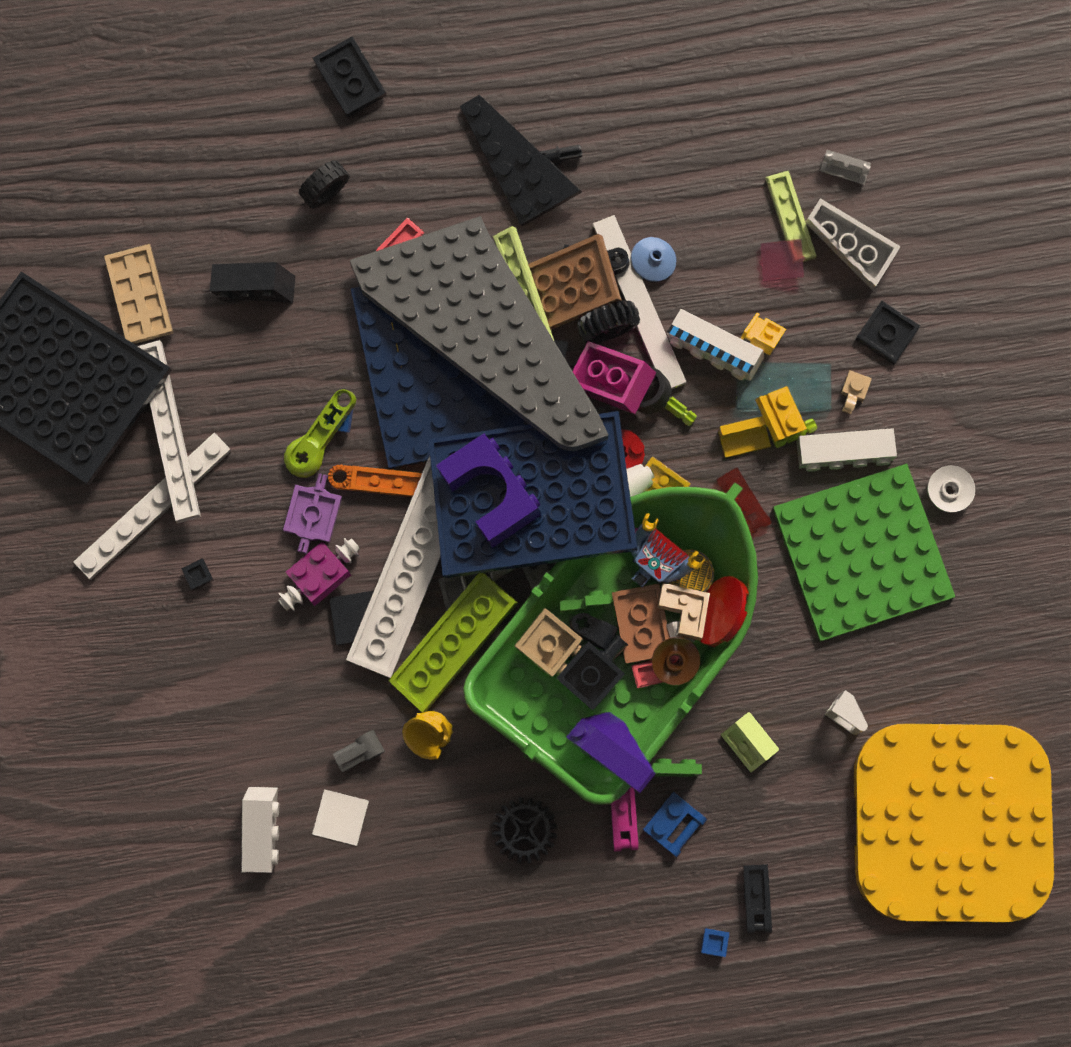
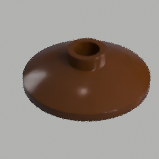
M672 637L662 641L655 648L652 655L654 673L661 681L670 685H681L690 681L696 675L700 666V655L697 648L692 642L681 637ZM677 655L678 661L675 663L670 662L671 657Z

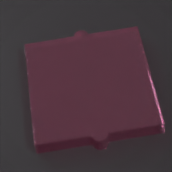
M801 239L761 243L762 260H760V264L762 265L764 282L804 278L803 261L805 257L802 252Z

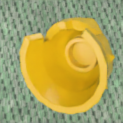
M436 711L417 713L416 717L406 722L402 729L403 739L411 751L421 758L429 760L439 758L442 751L440 748L446 746L451 741L450 738L453 733L452 724L449 723L443 714Z

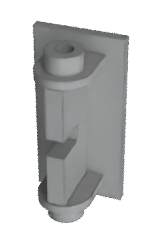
M827 150L820 171L864 185L871 163Z

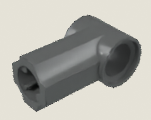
M372 730L355 739L354 743L333 753V756L343 773L363 761L367 762L378 757L385 750L375 731Z

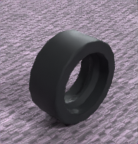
M651 367L656 372L653 379L658 380L660 383L659 390L651 400L641 402L637 411L642 414H652L660 411L666 406L671 396L670 382L660 370Z

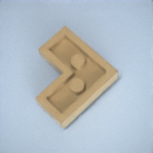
M662 583L657 608L681 613L677 636L701 641L710 593Z

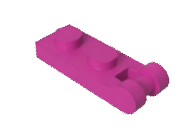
M630 787L622 797L611 803L614 852L626 848H631V851L639 850L634 788ZM630 831V838L621 839L620 832Z

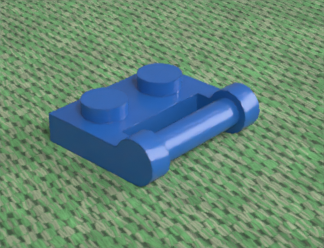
M673 792L644 827L643 831L672 855L678 857L681 853L680 849L700 824L704 825L707 818ZM689 814L693 819L673 844L670 843L667 838L683 818Z

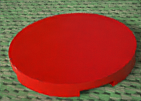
M732 576L718 579L706 591L710 595L703 638L700 642L710 647H716L724 641L729 642L738 633L747 615V612L744 610L746 598L749 596L748 589L744 582Z

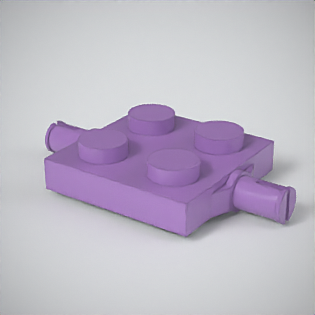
M318 474L315 487L295 485L283 531L295 534L301 538L297 550L300 553L307 554L310 540H320L328 543L331 541L342 496L331 494L324 489L328 478L324 474L323 476Z

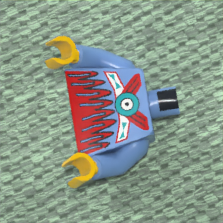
M650 514L645 515L642 524L635 533L638 551L631 552L634 557L632 562L640 567L631 578L642 588L651 577L658 583L662 581L669 583L685 577L691 571L703 565L705 559L702 562H697L694 559L699 553L698 551L688 556L656 529L658 518L654 523H649L647 519Z

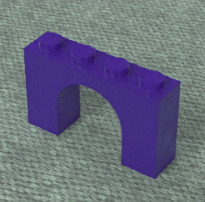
M483 433L438 463L436 467L452 492L474 477L483 474L495 475L506 483L507 492L502 503L476 521L478 529L493 548L541 516L538 509L541 505L533 493L528 495L525 490L527 485L522 477L513 474L511 470L514 467L506 456L504 458L500 456L498 451L501 449L493 438L489 440L485 433Z

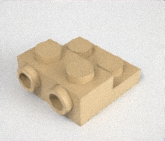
M544 608L514 647L548 676L553 677L555 674L558 676L565 669L567 664L564 662L570 655L574 657L582 647L579 643L583 638Z

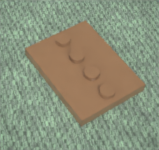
M600 234L528 264L550 330L585 316L588 312H592L601 306L621 301L605 242Z

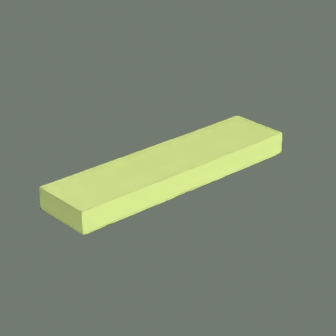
M789 171L766 177L793 264L816 258Z

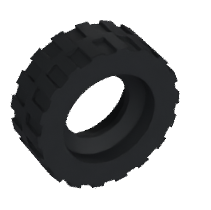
M332 160L314 171L301 185L298 194L310 208H318L337 195L349 181L350 176L337 160Z

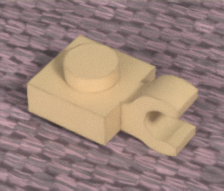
M849 370L841 391L842 395L847 396L842 409L843 412L851 414L856 401H864L872 378Z

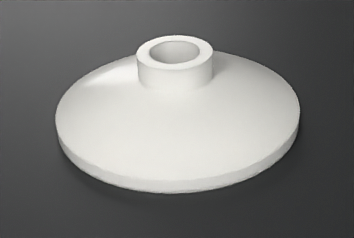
M952 465L944 466L936 470L930 477L928 495L932 503L940 510L959 512L968 507L973 501L975 483L971 475L963 468ZM946 487L953 488L954 493L948 494Z

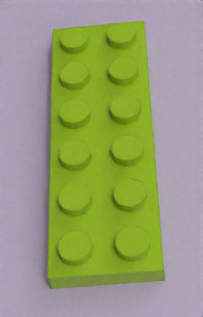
M479 573L388 681L422 713L426 712L518 603L486 573Z

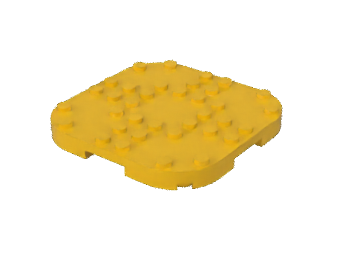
M896 724L877 731L861 746L854 764V797H856L855 875L863 898L875 911L885 917L901 921L1013 922L1031 916L1043 906L1051 893L1054 881L1052 789L1049 760L1044 749L1035 738L1019 728L1008 725Z

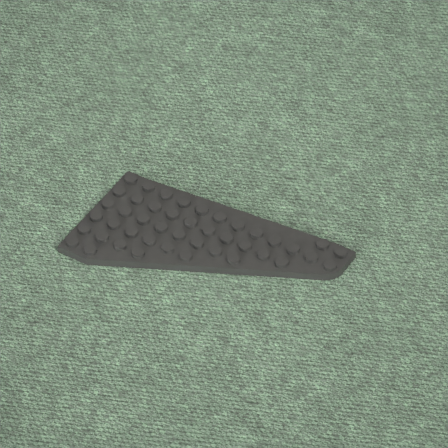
M481 216L350 260V266L365 297L559 448L567 451H578L608 440L609 435L598 412L490 237Z

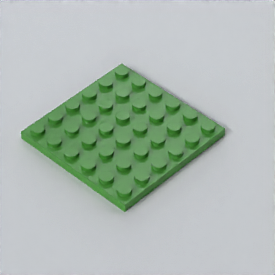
M907 464L773 506L772 508L819 642L956 597Z

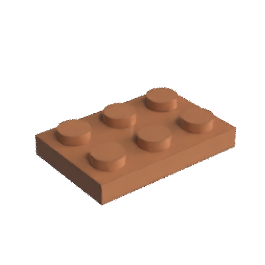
M659 584L612 592L619 636L628 644L623 650L625 664L651 660L655 648L662 641L670 638L665 611L657 608L660 595Z

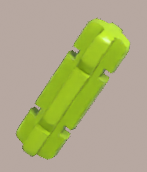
M670 397L664 407L677 418H682V421L688 426H691L697 418L695 413L691 410L687 411V407L674 397Z
M813 419L804 421L806 430L778 442H774L772 437L776 448L784 446L786 442L790 443L797 440L799 436L815 432L817 430L815 421Z

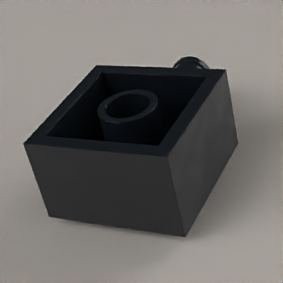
M616 635L604 651H599L588 641L556 679L593 711L625 675L615 665L614 660L628 644Z

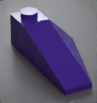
M610 712L581 718L566 737L582 753L639 793L656 774L637 745V741L631 735L627 724Z

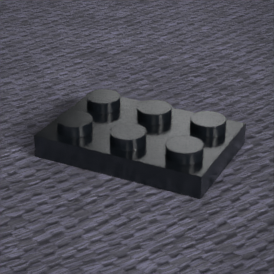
M353 36L313 57V62L346 117L387 96L385 89Z

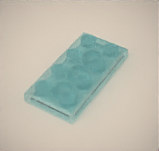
M762 362L751 381L736 378V410H760L755 399L787 386L798 411H831V363Z

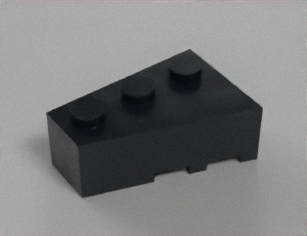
M277 262L212 264L210 292L223 301L243 299L293 303L296 276Z

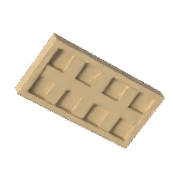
M150 244L104 256L125 338L136 344L173 334Z

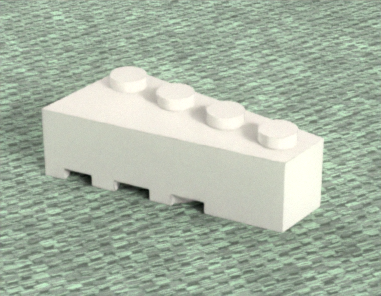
M821 198L806 222L872 290L875 289L901 247Z

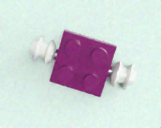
M344 538L345 544L342 547L335 545L337 553L335 555L321 542L286 571L287 575L297 585L295 588L287 585V593H278L281 596L278 601L286 611L290 608L295 611L293 605L296 603L303 604L301 596L303 594L314 606L317 605L351 576L350 572L341 562L343 560L345 563L351 564V557L353 555L360 556L358 554L360 548L353 539L347 541Z

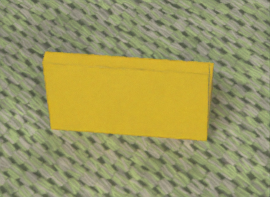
M763 416L720 426L718 434L725 458L771 447L766 430L767 424Z

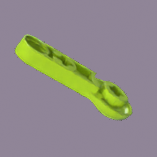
M341 389L334 393L308 432L287 446L284 453V462L291 474L300 478H307L314 475L320 469L326 446L356 404V397L351 391ZM342 394H348L350 397V403L346 407H342L339 404V397ZM333 406H335L336 409L343 411L342 414L337 412L334 415V424L329 423L327 425V415L332 416L336 412V410L332 409ZM300 453L308 454V456H306V458H308L307 463L299 462V460H301V458H299Z

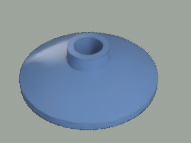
M648 237L640 240L634 246L631 253V263L639 276L648 281L658 282L667 279L673 273L676 267V255L666 241L655 237ZM653 253L658 255L659 259H655Z

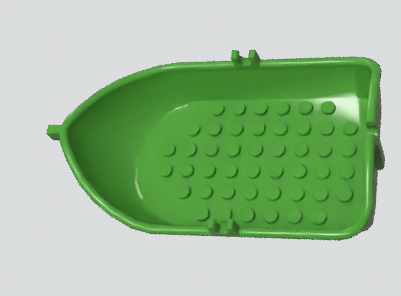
M734 483L729 491L724 493L715 489L699 487H666L645 491L631 497L635 528L640 527L645 515L649 513L647 521L654 523L658 518L656 529L682 551L697 550L708 557L714 569L712 584L722 577L732 576L744 582L748 589L749 596L746 598L744 610L747 612L746 618L738 633L729 642L724 641L716 647H710L698 640H695L693 643L700 655V666L696 675L690 681L681 685H670L663 682L637 689L631 665L651 660L625 664L622 651L614 661L615 665L625 675L592 711L556 679L558 677L556 674L553 677L548 676L514 647L544 608L569 628L572 618L578 613L584 612L618 629L611 593L641 587L631 579L640 567L632 562L634 557L631 552L557 562L549 573H545L538 586H535L531 591L530 597L487 649L466 678L463 690L470 710L518 746L528 761L531 763L535 761L541 764L583 800L592 804L603 805L611 804L622 797L631 786L582 753L566 737L581 718L610 712L627 724L640 750L650 762L741 645L751 625L758 585L755 547L742 510L735 501L743 488ZM651 577L644 586L659 584L661 589L662 583L665 582L658 583ZM591 591H603L604 594H610V605L607 610L559 613V601H563L565 596H578V599H584ZM664 610L667 624L680 620L681 613ZM584 619L576 621L579 624V630H582L584 627L587 628L584 624ZM581 640L579 643L582 645L580 650L587 644V640ZM570 655L564 663L568 665L574 657Z

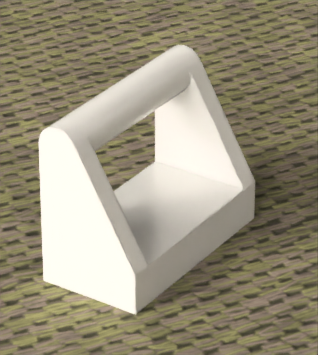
M846 690L836 697L825 713L826 716L854 735L865 731L868 727L854 696Z

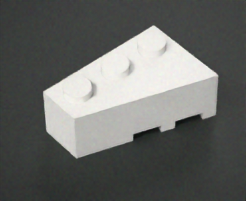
M249 787L242 800V872L271 873L274 864L278 865L279 850H275V841H278L279 826H276V818L279 816L278 788Z

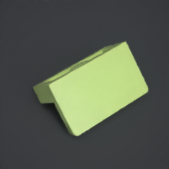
M749 712L720 734L750 772L754 771L779 750Z

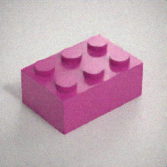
M589 341L573 369L574 375L588 397L633 414L638 410L656 374L645 361Z

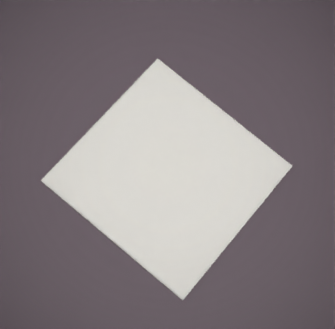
M324 789L312 834L357 846L369 801Z

